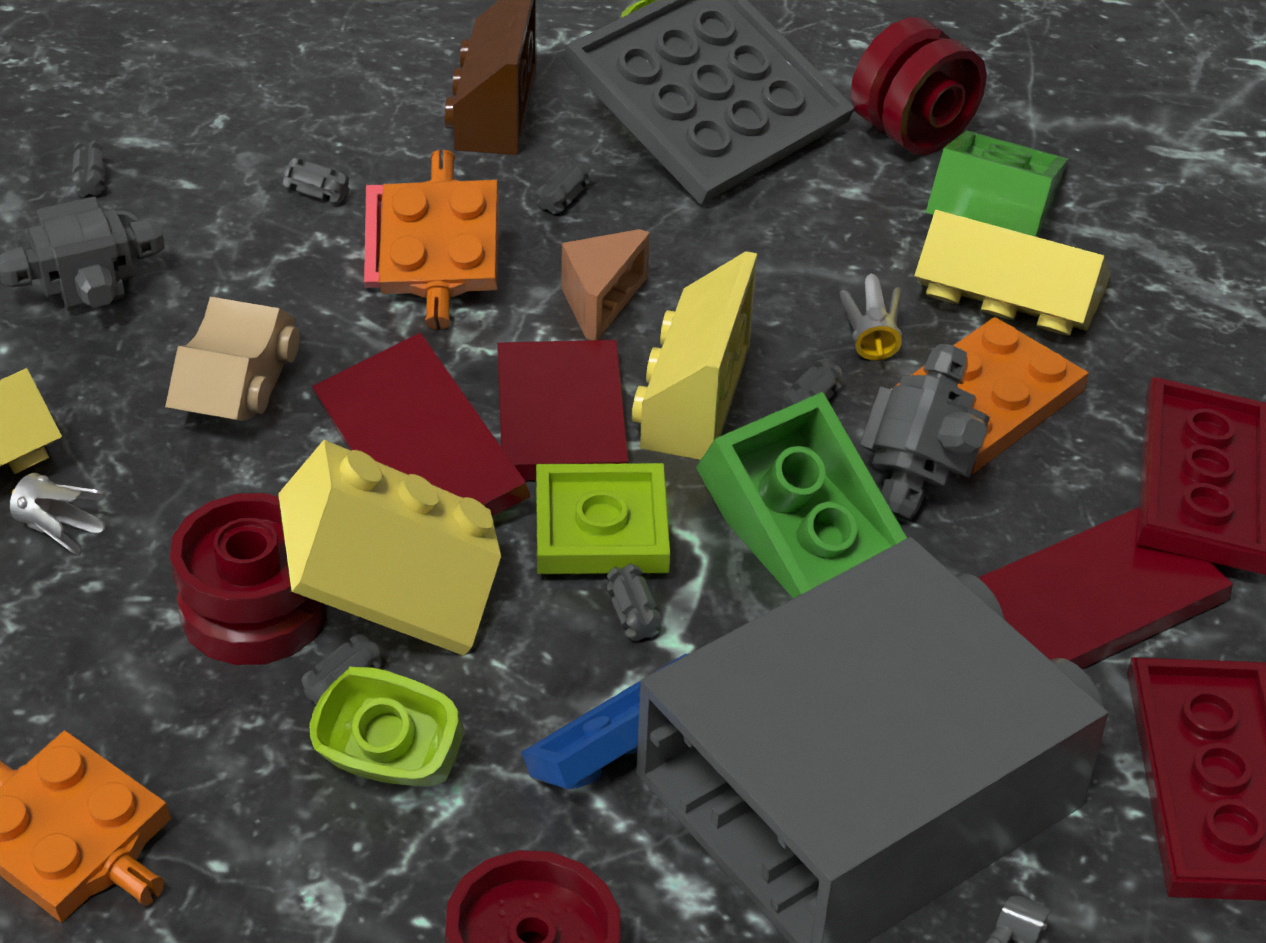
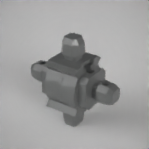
M95 196L37 209L40 226L28 228L31 250L24 251L23 247L2 253L0 255V280L3 286L15 288L32 285V280L39 279L46 297L51 298L60 295L61 299L64 300L67 311L87 306L96 308L108 305L112 300L125 298L122 281L134 277L131 257L137 256L138 260L158 254L165 248L163 233L158 222L152 220L129 222V227L124 228L116 210L103 212L101 208H98Z
M938 344L931 351L923 369L927 375H903L900 385L893 386L892 390L880 386L860 442V446L875 453L872 462L873 466L892 474L891 479H885L881 494L893 515L901 519H911L917 513L926 494L922 490L923 486L946 488L949 478L956 476V474L970 477L978 451L982 447L988 431L987 425L990 417L974 409L977 400L975 395L957 387L958 384L964 383L968 358L965 351L953 345Z

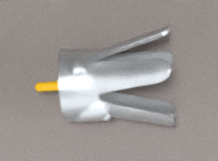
M871 273L865 279L866 315L863 316L848 291H840V298L854 329L852 338L855 341V348L858 354L869 360H883L894 355L902 344V332L896 325L900 288L897 287L893 290L890 311L887 313L880 281L876 275Z
M31 473L22 478L15 489L12 490L10 512L15 520L27 523V526L32 529L47 533L70 552L79 555L80 547L63 533L61 523L92 534L103 533L105 531V524L101 519L68 502L76 501L78 498L102 500L106 497V492L58 485L49 481L47 476Z

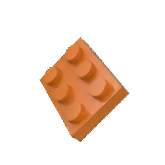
M993 317L953 345L965 351L968 358L964 383L958 384L957 387L975 395L977 400L974 409L990 417L987 425L988 431L983 445L978 451L971 474L977 472L1085 391L1089 372L1065 359L1060 354L1048 349L996 317ZM925 365L911 375H927L923 370Z

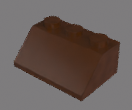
M498 0L475 19L471 38L462 39L460 67H455L453 74V97L448 96L445 105V128L454 129V150L518 155L537 68L536 0Z

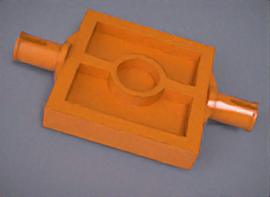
M436 150L431 154L430 181L383 184L379 286L382 294L412 293L427 298L425 325L429 328L437 329L438 314L440 327L445 329L450 325V297H455L468 291L498 290L499 188L497 180H453L454 153L443 150L442 163L440 150Z
M65 730L27 764L17 770H13L0 760V876L61 923L90 896L110 887L112 884H117L144 906L153 902L151 893L158 898L164 887V879L138 862L137 859L144 845L171 820L165 801Z

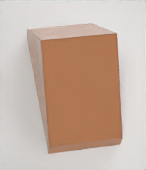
M637 229L562 243L561 289L586 339L598 340L648 278L650 232Z

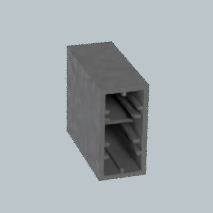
M909 537L641 679L636 774L789 943H867L1083 807L1109 712L1104 709L1096 686L1079 666L1063 658L1049 660L1005 621L999 602L985 583L969 573L954 575L917 541Z

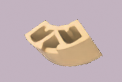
M210 297L204 319L196 336L187 345L178 346L165 407L240 421L248 420L256 413L262 414L266 410L270 394L280 376L284 362L292 363L297 355L300 335L298 328L294 327L296 318L280 308Z

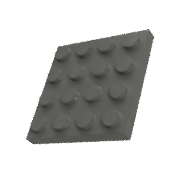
M657 0L567 44L562 58L701 205L849 122L854 111L853 105L748 0Z

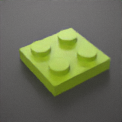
M664 463L536 464L537 574L609 573L615 566L623 568L630 563L638 566L643 573H669L670 546Z

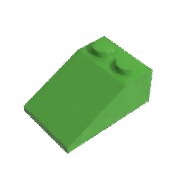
M966 130L943 148L926 213L934 215L935 210L1038 237L1069 158Z
M823 392L714 439L696 466L726 523L793 599L907 539Z

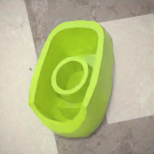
M349 666L348 670L321 695L309 724L310 738L315 751L336 767L359 777L410 786H436L445 782L457 760L461 741L465 733L460 712L453 701L445 694L410 678L370 667Z

